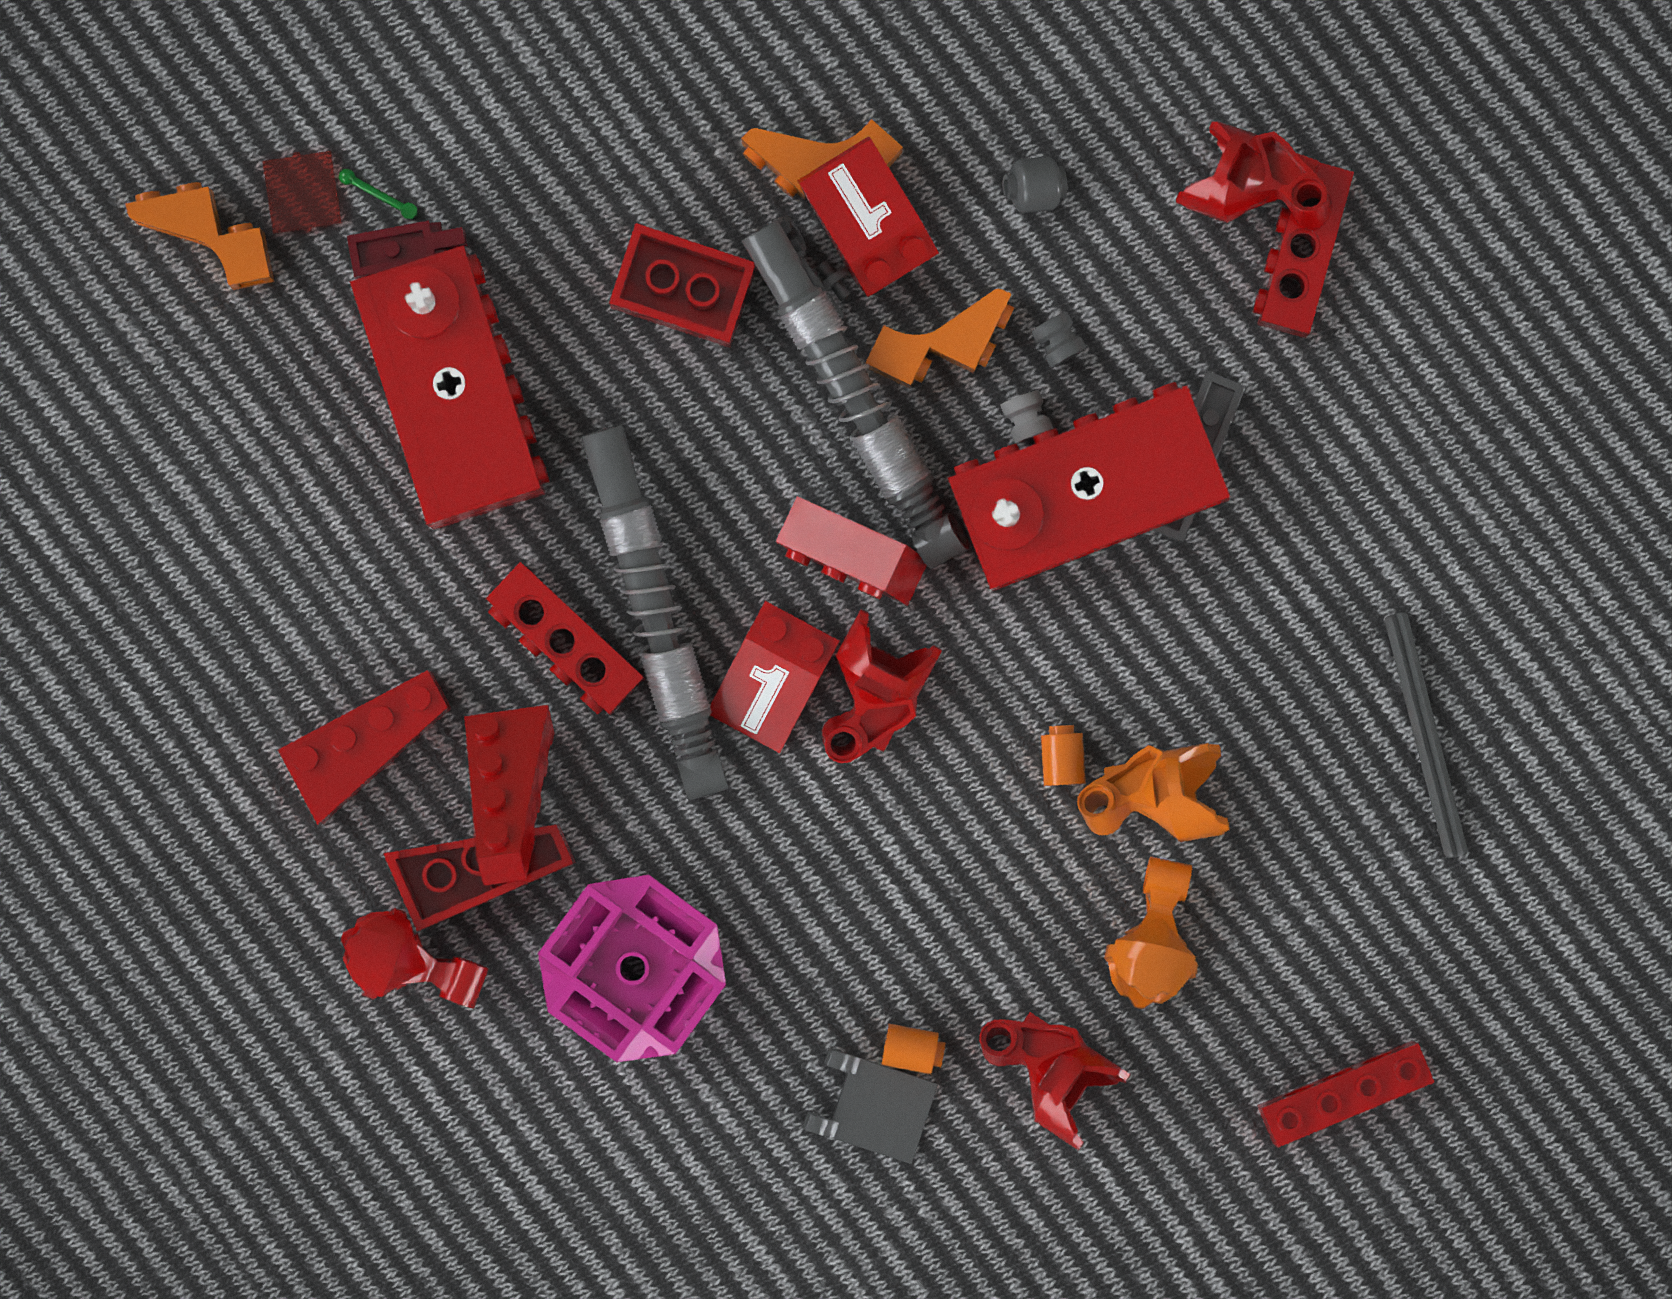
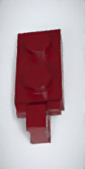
M429 220L347 236L353 274L356 279L463 245L464 247L468 246L463 227L442 230L441 222L431 223Z

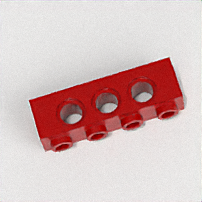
M1320 162L1317 175L1327 187L1331 206L1330 218L1318 228H1305L1298 224L1289 209L1281 208L1275 232L1282 233L1278 249L1270 248L1264 272L1271 274L1267 290L1259 288L1253 308V313L1260 314L1257 325L1306 338L1311 331L1354 175L1353 171ZM1296 237L1307 239L1312 246L1311 256L1299 258L1294 255L1290 246L1291 240ZM1286 277L1296 279L1301 286L1300 296L1293 299L1285 297L1279 288L1281 279Z
M521 562L486 598L493 605L487 612L505 629L512 623L524 635L518 641L536 658L543 652L552 660L554 664L549 670L566 686L574 681L582 688L585 693L580 699L597 715L603 709L612 715L645 679ZM531 601L539 602L544 610L543 618L534 625L525 624L521 618L522 607ZM560 630L570 631L575 640L573 648L565 654L556 653L551 645L553 635ZM593 658L600 659L605 665L604 677L595 683L586 681L582 675L584 663Z
M1410 1041L1258 1104L1257 1107L1272 1143L1276 1147H1281L1435 1083L1419 1043Z

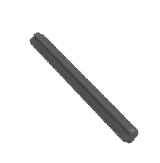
M1406 612L1388 615L1385 617V624L1443 852L1446 858L1462 856L1467 853L1468 849L1409 618Z

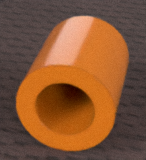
M1074 725L1049 726V735H1041L1044 786L1086 784L1083 733H1074Z
M889 1024L881 1065L931 1074L933 1066L940 1068L942 1066L946 1043L938 1041L939 1033Z

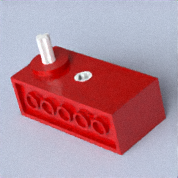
M464 245L350 281L426 524L433 530L545 495L543 484L550 482L543 459L540 455L534 457L530 444L536 443L537 439L531 420L527 415L521 416L518 404L525 401L518 379L515 378L514 374L508 376L505 364L512 362L506 341L502 334L495 336L492 325L499 323L492 298L490 299L489 294L482 295L479 286L480 284L487 283L481 262L477 258L476 253L469 255ZM455 379L459 384L456 386L457 394L450 396L446 391L449 389L448 381Z
M1172 382L1153 390L1154 398L1139 404L1136 397L1112 406L1114 414L1099 419L1097 413H1092L1073 421L1075 429L1059 435L1057 428L1034 436L1035 444L1020 450L1017 443L993 452L995 460L980 465L978 459H974L954 467L956 475L949 477L948 480L992 591L1229 501L1228 489L1187 385L1178 388L1177 383ZM1084 475H1089L1091 480L1098 479L1100 481L1099 484L1094 486L1095 494L1087 496L1084 490L1078 492L1076 490V487L1082 484L1081 477Z

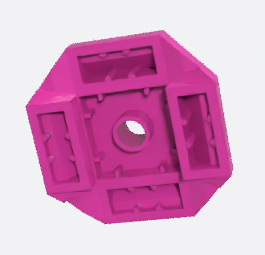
M650 875L588 884L538 952L548 1013L615 1062L676 1054L726 985L718 925ZM637 956L642 959L645 964V973L642 978L630 980L623 975L621 965L626 957Z

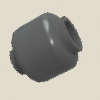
M1051 157L1017 159L1012 164L1010 173L1003 176L1004 197L1006 200H1012L1014 207L1019 212L1029 213L1055 210L1060 200L1065 199L1067 195L1065 169L1063 166H1058Z

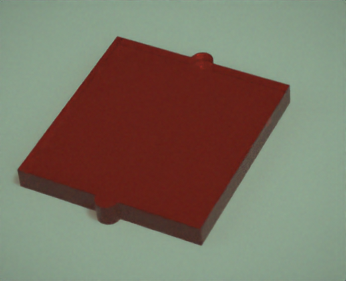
M331 151L306 155L294 152L292 157L262 161L273 234L299 230L311 233L312 228L342 224Z

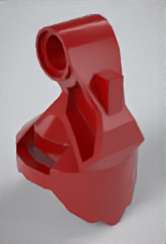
M1212 121L1209 127L1210 133L1217 139V144L1223 152L1215 174L1188 185L1184 191L1178 193L1176 203L1187 209L1226 223L1233 221L1251 209L1278 199L1284 201L1298 224L1305 228L1313 229L1322 226L1328 221L1331 214L1327 187L1317 175L1320 167L1318 160L1296 153L1291 145L1275 131L1255 134L1220 121ZM1309 198H1317L1320 200V202L1313 207H1304L1301 205L1303 201Z
M862 609L859 611L836 654L853 697L854 706L850 711L828 719L822 729L825 751L829 758L838 763H849L873 747L884 752L894 732L905 727L916 717L917 696L942 652V649L933 645L929 649L925 647L898 659L886 651L871 645L870 628L867 626L869 614ZM840 732L850 733L853 738L849 744L839 747L831 743L832 738Z
M395 907L391 911L371 912L358 918L355 926L343 931L340 939L345 949L343 961L352 980L362 989V996L373 1000L377 996L383 997L393 989L397 991L409 983L431 982L440 989V997L474 1009L489 968L458 956H453L452 959L434 958L423 948L418 932L415 935L413 934L410 920L406 917V911Z
M1029 1012L1023 1022L1014 1020L990 1021L980 1032L981 1050L984 1058L990 1064L995 1066L1022 1064L1027 1068L1030 1079L1034 1121L1077 1150L1081 1149L1084 1142L1077 1134L1078 1129L1070 1112L1087 1086L1116 1085L1119 1082L1126 1083L1131 1076L1130 1073L1087 1046L1077 1029L1063 1025H1049L1031 1012ZM997 1035H1004L1011 1040L1010 1045L1002 1051L992 1050L988 1046L989 1041Z

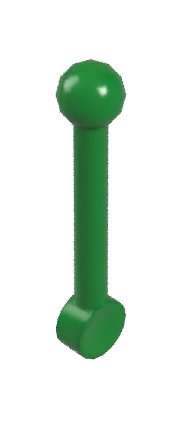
M346 168L339 173V180L342 184H352L401 211L403 218L406 220H412L417 216L418 210L413 203L404 204L355 177V173L351 169Z

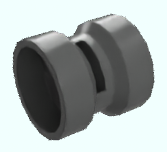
M1067 311L1049 319L1031 331L1036 343L1045 345V359L1050 368L1068 361L1087 349L1082 337L1075 335L1071 331L1073 321Z

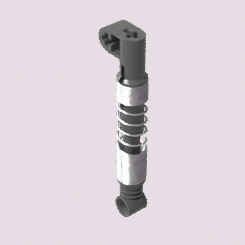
M785 214L744 238L742 243L779 304L777 313L780 320H783L784 327H787L786 331H789L793 342H796L797 349L804 348L808 354L805 363L807 365H814V368L818 371L817 383L825 384L829 390L828 402L836 403L837 406L844 404L846 407L839 416V421L848 422L853 420L857 428L850 435V440L855 444L861 459H864L863 462L866 463L865 466H868L869 473L872 474L876 484H878V488L883 492L882 495H885L884 499L890 505L896 506L898 510L904 509L905 512L901 514L903 519H910L907 526L909 529L915 527L911 536L915 548L924 563L930 569H933L968 550L969 543L957 519L951 513H942L941 511L945 509L943 503L938 505L936 503L940 499L937 494L931 495L934 491L932 486L934 477L931 474V470H928L927 463H924L925 460L920 456L914 441H911L912 438L909 437L910 434H907L908 431L905 430L906 427L901 423L899 416L895 415L886 419L883 412L891 406V402L878 405L872 393L880 387V383H872L866 373L869 364L862 365L855 354L858 345H851L844 335L847 326H842L844 323L841 320L842 317H839L835 306L830 302L831 299L828 298L829 295H826L827 292L821 285L814 283L799 256L806 251L807 247L794 221ZM849 412L851 417L843 418ZM860 431L861 435L854 437Z
M623 424L581 435L593 480L603 507L599 516L601 519L600 523H602L601 526L603 527L602 530L604 531L603 534L606 535L605 539H607L609 555H617L619 564L616 565L614 571L622 573L625 585L621 588L620 592L628 594L631 606L626 613L634 615L635 620L642 619L643 623L635 628L633 634L638 637H647L649 645L641 649L639 655L642 657L640 660L643 661L641 664L644 665L646 680L649 681L648 685H650L651 696L654 697L652 700L655 701L654 705H656L655 709H657L656 713H658L657 717H659L660 725L668 730L669 736L675 735L671 743L672 746H678L674 750L675 756H681L677 760V765L687 799L690 801L728 790L729 787L719 752L716 748H711V746L716 744L715 740L708 738V736L713 734L712 730L705 728V726L710 724L708 718L712 711L710 704H708L709 700H707L705 684H703L702 676H700L698 660L695 659L693 644H679L677 638L678 635L685 633L688 628H675L671 615L680 611L682 607L675 606L671 591L676 586L668 584L665 570L670 565L661 562L658 549L663 546L662 543H659L662 539L659 538L660 534H658L659 530H657L655 514L652 513L654 510L651 509L652 506L649 500L641 495ZM644 628L646 633H638V631ZM651 649V653L643 654L646 650Z

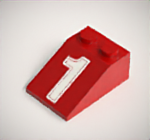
M869 136L797 180L843 263L850 271L851 277L867 297L939 254L921 219Z
M765 601L710 705L712 711L710 716L781 753L840 641Z

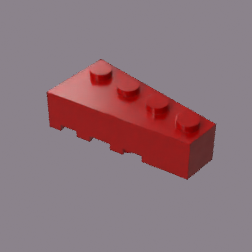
M427 670L278 749V752L317 825H323L336 811L351 800L366 784L389 766L395 758L452 708L433 672Z
M555 824L534 828L535 837L527 879L484 886L476 856L475 838L383 854L416 931H420L575 864L576 862L560 825Z

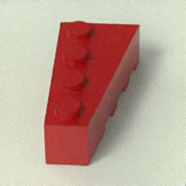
M548 705L464 716L476 856L484 886L527 879L535 837L534 827L542 800L541 790L549 764V749L554 738V728Z

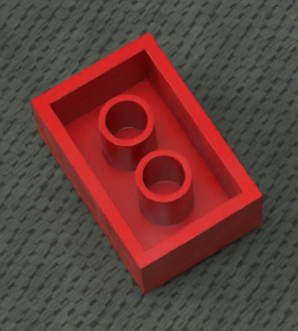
M635 223L609 305L611 309L731 348L757 267L753 261Z

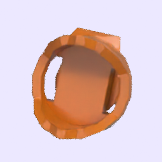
M1203 743L1164 751L1148 745L1134 754L1125 764L1104 768V776L1096 779L1080 792L1077 800L1079 811L1089 829L1098 835L1114 833L1133 811L1139 812L1158 823L1179 842L1224 835V832L1230 830L1227 818L1217 815L1215 810L1197 801L1196 791L1216 768V761L1221 757V748L1219 745ZM1108 805L1103 812L1094 813L1098 807Z
M1150 856L1143 884V893L1146 894L1147 914L1140 924L1126 931V935L1116 939L1115 944L1107 945L1104 958L1109 965L1111 981L1121 996L1129 998L1134 1008L1144 1009L1152 1003L1162 1004L1175 996L1188 979L1196 978L1198 963L1195 961L1196 957L1186 947L1187 944L1178 934L1172 914L1177 902H1185L1192 865Z

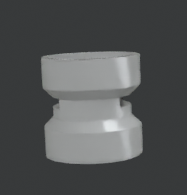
M1039 390L1023 394L1000 404L1004 417L1010 419L1011 423L1015 424L1011 430L1015 444L1031 440L1040 433L1054 429L1050 418L1040 414L1042 412L1043 400Z

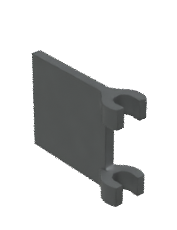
M829 1047L824 1064L847 1072L833 1117L829 1119L807 1111L802 1127L806 1131L912 1164L938 1083Z

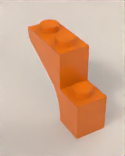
M872 119L856 135L838 143H821L758 128L750 129L741 138L742 145L746 148L742 154L755 167L762 170L766 165L778 176L774 183L791 198L797 193L804 200L806 196L797 180L868 136L872 139L888 167L902 154L903 147Z
M200 182L180 185L176 187L177 193L161 196L160 191L140 193L135 195V202L126 203L128 216L138 225L212 249L224 267L228 286L233 290L275 282L264 231L260 227L253 229L252 223H244L228 227V234L222 235L214 192L209 187L202 188Z
M995 289L937 330L927 334H905L884 325L865 364H869L868 369L909 389L914 380L920 383L923 382L933 361L926 358L928 352L974 374L978 364L986 368L996 347L995 344L989 341L996 327L1005 329L1015 307L1008 304L1012 294L1002 289Z

